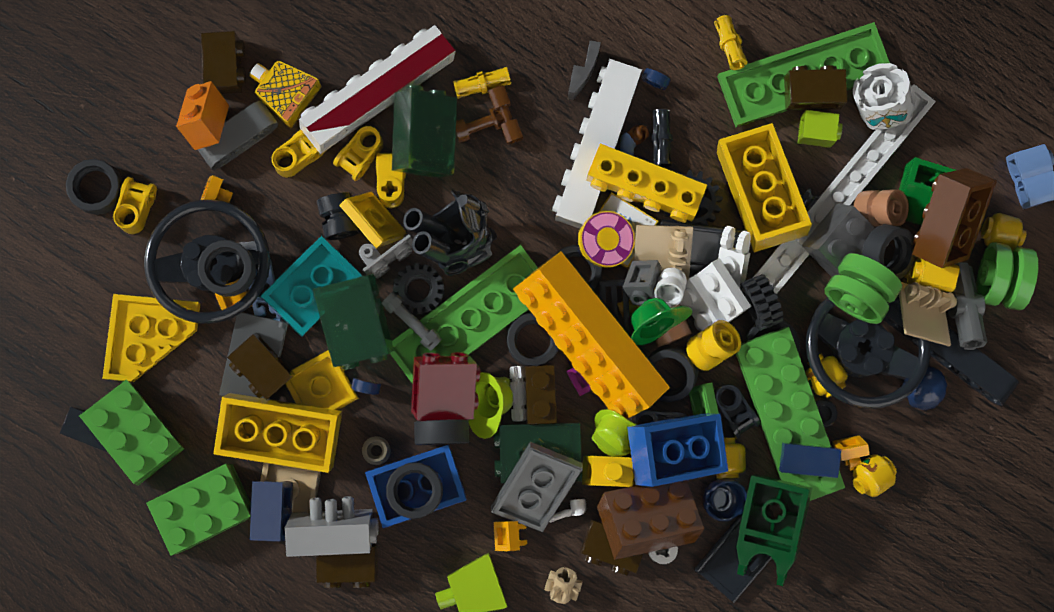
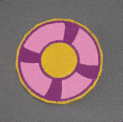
M601 211L589 216L585 220L578 233V245L582 255L593 265L611 268L622 264L631 255L635 246V234L631 224L624 216L614 211Z

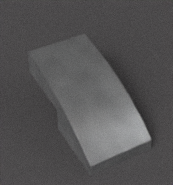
M589 42L585 67L573 66L568 99L574 100L588 82L597 61L601 42Z

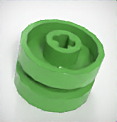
M992 242L988 245L982 256L976 281L977 293L984 296L985 304L996 306L1002 301L1005 308L1025 309L1030 302L1037 282L1038 257L1036 251L1024 247H1016L1012 251L1009 245Z
M849 253L845 255L838 266V273L840 275L833 276L825 287V294L837 307L851 316L868 323L878 324L882 322L889 310L887 302L895 301L902 289V283L892 271L879 262L863 255Z

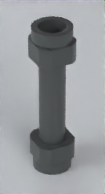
M391 292L381 304L390 314L392 312L396 313L422 338L420 343L431 351L442 338L434 329L430 331L402 304L404 300L399 295Z

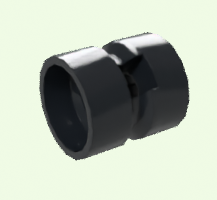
M335 193L317 200L319 215L325 218V221L322 223L325 240L349 238L361 232L339 206L346 198L353 197L352 193Z

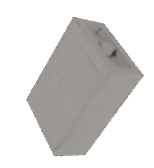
M351 496L342 498V510L338 511L335 499L326 500L325 511H322L321 499L311 498L310 512H292L285 526L286 557L370 553L372 543H377V535L379 534L378 518H373V509L354 510V498Z

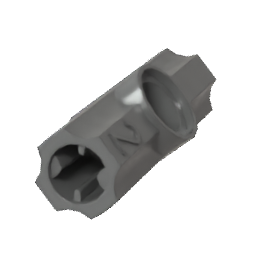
M957 263L955 265H958L960 268L955 290L951 292L957 298V304L954 308L948 309V313L951 318H955L960 346L964 347V350H974L984 347L987 343L982 318L985 312V299L982 294L977 293L972 266H969L968 263Z

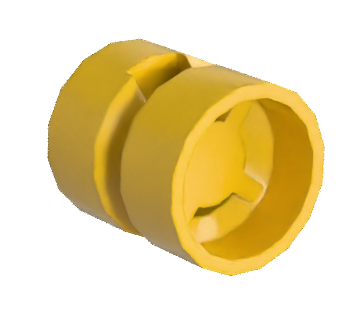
M718 320L705 328L704 331L690 338L686 345V351L691 362L697 368L710 370L723 362V360L739 352L741 339L735 327L729 322Z

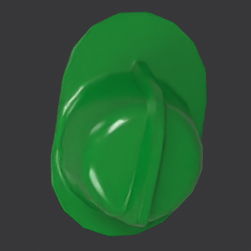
M658 298L645 301L632 314L631 321L634 332L631 339L636 345H644L657 340L668 330L689 318L692 314V308L688 306L671 308L664 300Z

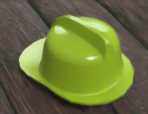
M482 372L480 373V381L476 382L475 392H477L479 398L478 409L474 410V419H468L472 431L478 437L486 439L492 437L497 432L502 415L512 407L514 400L509 378L493 377L489 373Z
M608 409L600 410L594 419L596 430L592 440L608 456L622 457L631 454L627 427L635 426L636 424L615 411Z

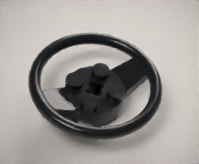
M219 200L189 202L168 213L153 230L144 256L146 280L156 300L176 317L199 324L223 322L234 318L249 308L262 292L270 269L268 242L258 223L243 209ZM200 211H217L234 217L249 230L255 240L239 243L252 254L256 267L258 266L253 285L237 303L216 312H196L180 306L166 294L160 283L190 284L206 293H213L201 282L198 275V261L201 253L210 244L219 240H226L225 238L216 235H203L187 243L182 253L156 259L159 244L168 229L181 218ZM223 252L213 259L217 260V264L213 265V270L210 271L212 278L217 283L226 285L236 281L237 276L244 272V264L237 254Z
M898 294L895 301H892V303L901 309L900 298ZM827 297L814 312L806 335V352L809 365L822 387L836 399L848 405L865 409L888 407L908 397L918 387L926 374L931 352L930 341L918 338L919 353L918 357L893 345V335L879 323H868L859 319L848 323L829 314L828 312L836 305ZM818 338L834 352V356L849 376L863 378L879 373L908 381L896 391L880 397H862L849 393L839 387L824 370L818 353ZM864 343L868 351L862 355L860 353L861 348L857 347L858 344Z

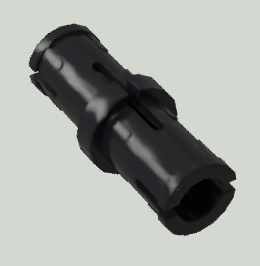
M656 109L652 111L653 135H651V142L654 143V164L660 167H669L672 165L670 142L673 141V135L670 134V110Z

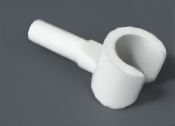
M570 500L571 509L555 513L549 522L584 514L586 512V500Z

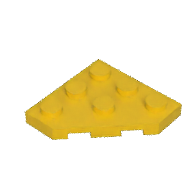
M113 294L102 379L136 381L197 332L198 323L176 317L168 312L156 298ZM173 300L186 309L200 312L199 302Z

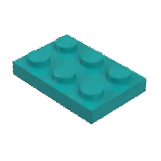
M321 236L261 295V298L299 335L303 336L362 275Z

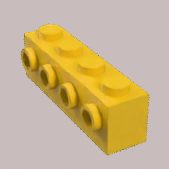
M601 143L586 181L591 182L590 186L604 192L607 189L617 192V197L629 202H633V199L644 203L643 206L648 210L659 212L661 209L671 213L670 217L684 223L687 220L692 222L696 216L707 187L704 183Z

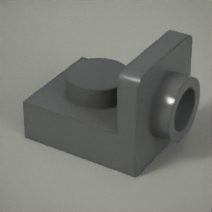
M658 260L632 261L623 289L633 305L641 306L645 301L655 298L654 289L662 269Z

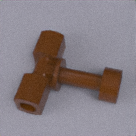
M504 85L488 91L493 108L489 109L490 115L466 124L463 119L452 122L459 143L470 140L469 134L494 126L496 130L502 129L507 145L523 140L517 119L513 120L509 110L511 103Z

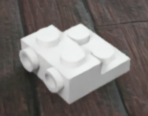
M720 258L711 262L701 272L687 280L684 296L680 303L682 306L692 308L691 315L695 319L694 325L699 331H704L705 328L718 320L731 322L751 307Z

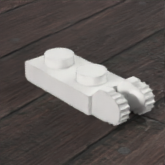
M727 226L722 232L718 259L720 258L740 288V283L746 279L750 258L751 234L750 232L742 231L739 234L736 248H733L736 231L734 227Z

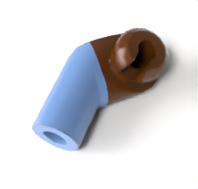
M635 125L625 132L620 138V151L634 156V148L648 138V128L644 125Z

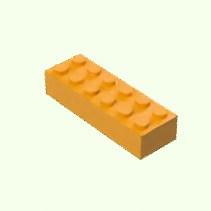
M562 251L513 288L519 300L528 307L536 317L538 324L548 332L555 345L564 352L572 362L574 369L584 377L591 390L600 397L608 407V410L615 411L628 419L650 408L670 388Z

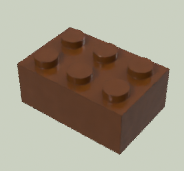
M968 168L939 174L932 185L933 194L930 203L923 211L922 217L924 221L921 229L915 235V247L912 255L940 268L969 260L997 180Z
M687 480L654 487L638 485L604 492L597 506L614 560L695 543L704 530Z

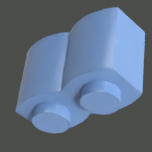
M1045 144L1022 150L1006 157L1008 170L1015 183L1016 193L1023 209L1054 200V156Z

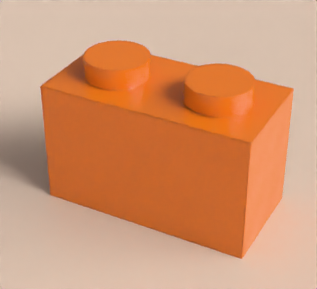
M212 81L204 84H195L187 89L176 125L194 150L219 143L229 104Z

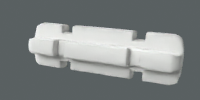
M524 366L510 367V379H512L510 387L514 400L511 413L512 420L515 422L526 421L527 409L524 408V405H526V384L523 382V378H525Z

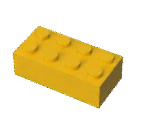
M773 123L719 139L717 155L745 230L751 234L750 243L753 251L757 252L808 236L812 223Z
M229 393L223 396L221 400L214 454L329 473L334 467L342 411Z

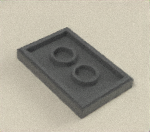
M530 442L491 505V512L543 532L583 469L582 463Z

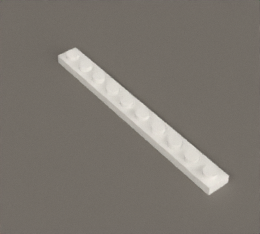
M915 84L911 86L915 97V107L911 114V120L907 124L889 129H876L807 212L812 223L808 236L780 244L754 275V277L761 274L765 275L769 279L770 285L773 286L775 294L779 292L808 257L809 253L801 245L835 204L851 205L857 195L865 188L936 102Z

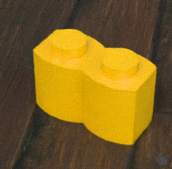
M915 257L914 264L905 275V278H907L908 284L917 282L921 286H930L939 289L941 292L951 293L955 290L960 268L955 264L940 268L921 258Z

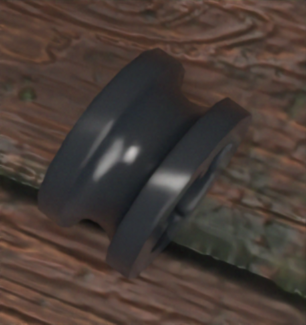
M810 188L801 196L807 212L820 198L818 194L813 195Z

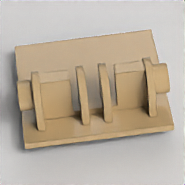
M636 225L634 261L658 260L662 267L661 272L667 268H677L685 274L688 280L693 227Z
M917 282L912 284L902 283L899 298L904 334L950 346L946 311L956 306L957 298L954 297L953 293H941L937 288L921 286Z

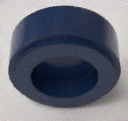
M649 68L645 69L641 77L645 83L661 90L667 89L671 80L666 75Z
M353 378L351 388L358 392L377 395L380 392L381 383Z

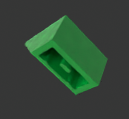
M916 157L906 164L899 190L904 192L908 200L909 211L905 221L922 226L924 221L922 217L923 211L930 203L933 194V182L939 174L955 171V169Z

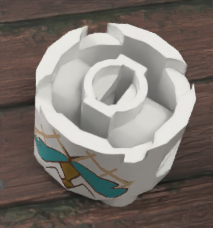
M891 63L877 64L863 71L864 75L860 79L857 78L853 86V96L862 120L870 129H889L907 124L911 120V114L915 107V97L907 73Z

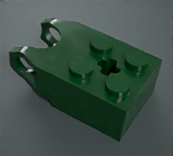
M758 474L751 475L736 546L739 559L738 575L744 576L746 574L747 567L754 555L759 553L767 554L772 557L777 566L778 578L776 585H785L788 571L798 556L812 487ZM775 502L780 504V508L783 509V514L780 513L778 517H774V512L769 510V506L775 505Z

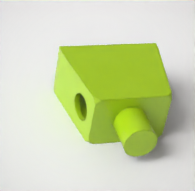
M489 553L448 575L447 578L451 588L435 593L441 610L457 604L459 612H488L507 608V603Z

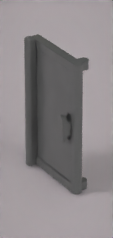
M242 312L236 316L228 356L252 334L258 333L281 358L288 323ZM227 358L219 395L225 396L233 393L257 397L248 387L251 383L244 375L239 377L233 372L229 366L231 361Z

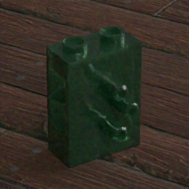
M408 85L406 90L395 92L392 171L433 178L454 175L456 97L446 96V92L442 90L423 91V87L418 85Z
M374 274L313 289L333 368L342 366L343 370L359 367V361L370 359V363L387 360L386 355L393 352L394 348Z
M580 423L500 425V431L494 434V449H500V460H495V478L501 477V483L507 481L530 442L581 462ZM582 471L575 481H582Z

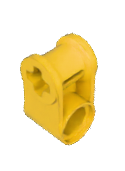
M371 126L360 128L350 142L338 153L333 164L336 167L341 166L352 175L354 181H358L368 170L377 153L381 152L384 143L381 135ZM366 136H376V142L373 146H363V140Z
M299 130L290 140L273 152L272 163L280 176L288 178L296 175L307 165L319 159L325 151L320 154L303 131ZM282 158H292L293 162L290 166L284 168L279 166Z
M377 153V193L380 202L386 208H397L404 200L406 154ZM389 189H394L395 191L392 193V197H387Z
M127 177L124 180L113 214L114 222L124 232L137 234L143 230L150 208L156 197L157 186L155 184L145 185L134 182V179L131 177ZM131 213L135 214L134 221L131 224L124 225L125 217Z

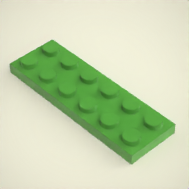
M875 22L749 63L740 70H728L719 73L717 78L735 127H739L788 111L785 110L784 77L793 67L808 66L809 70H820V67L833 65L837 66V69H846L848 91L853 89L854 82L857 78L860 79L864 75L863 71L867 68L890 62Z
M521 245L420 320L430 331L434 329L442 338L431 351L420 343L422 338L411 328L387 344L385 348L412 384L414 357H423L424 353L451 356V353L454 352L466 353L469 356L529 310L519 300L513 288L537 270L538 267Z
M784 327L741 343V348L736 353L780 480L812 487L810 501L845 488L840 471L838 478L782 473L779 471L782 442L831 447L790 328Z

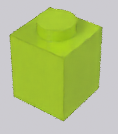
M806 110L801 115L798 144L831 148L837 140H840L842 123H839V114Z

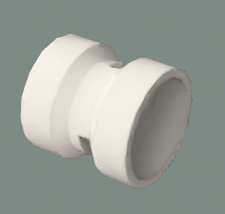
M677 268L664 269L658 277L654 291L655 298L664 300L670 307L681 303L687 284L685 274Z

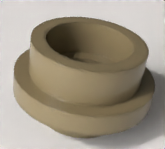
M378 436L367 439L362 447L364 459L372 465L385 463L391 454V447L388 441ZM375 445H379L382 448V453L379 456L372 454V448Z

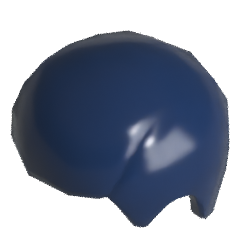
M928 365L921 383L907 397L909 404L914 408L928 410L935 408L942 402L947 389V382L943 373L939 369Z
M732 478L715 479L708 484L704 491V509L709 516L718 521H730L743 514L747 491L743 485Z

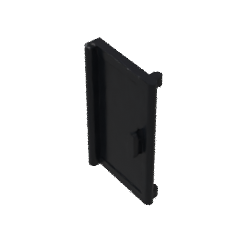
M662 219L661 226L693 227L690 273L698 274L711 262L718 259L721 247L720 241L725 227ZM735 228L733 248H736L739 234L742 231H746L745 229Z
M743 514L737 517L694 568L695 572L701 574L733 603L736 602L772 559L767 554H756L748 565L746 574L744 576L737 574L739 559L736 546Z

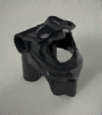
M452 190L451 193L455 200L433 216L418 208H412L406 212L403 219L405 228L417 234L412 241L414 252L437 262L439 267L448 276L458 275L466 269L489 259L492 256L491 244L497 239L496 232L487 225L489 210L486 202H482L472 194H464L460 191Z

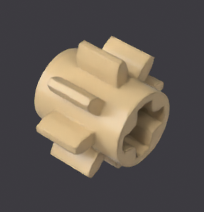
M562 567L556 572L550 571L545 590L550 591L551 600L566 604L571 599L577 600L582 581L577 580L575 571Z

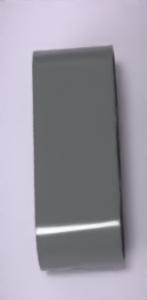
M257 101L224 123L218 144L198 149L211 170H217L273 132L278 127V122L263 101Z

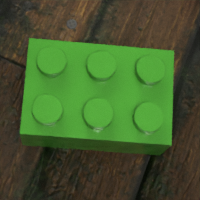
M127 379L79 416L132 483L138 486L184 450L179 441Z
M224 464L147 502V506L170 556L190 549L251 518V502L233 464Z

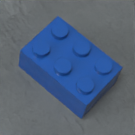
M702 413L627 427L635 485L654 487L728 472L721 414Z
M450 445L365 472L383 528L409 520V518L399 515L391 508L386 494V486L390 475L398 467L407 463H422L430 466L438 473L443 484V496L439 506L434 511L467 500ZM410 473L399 482L398 496L405 506L419 508L430 500L432 485L424 475Z

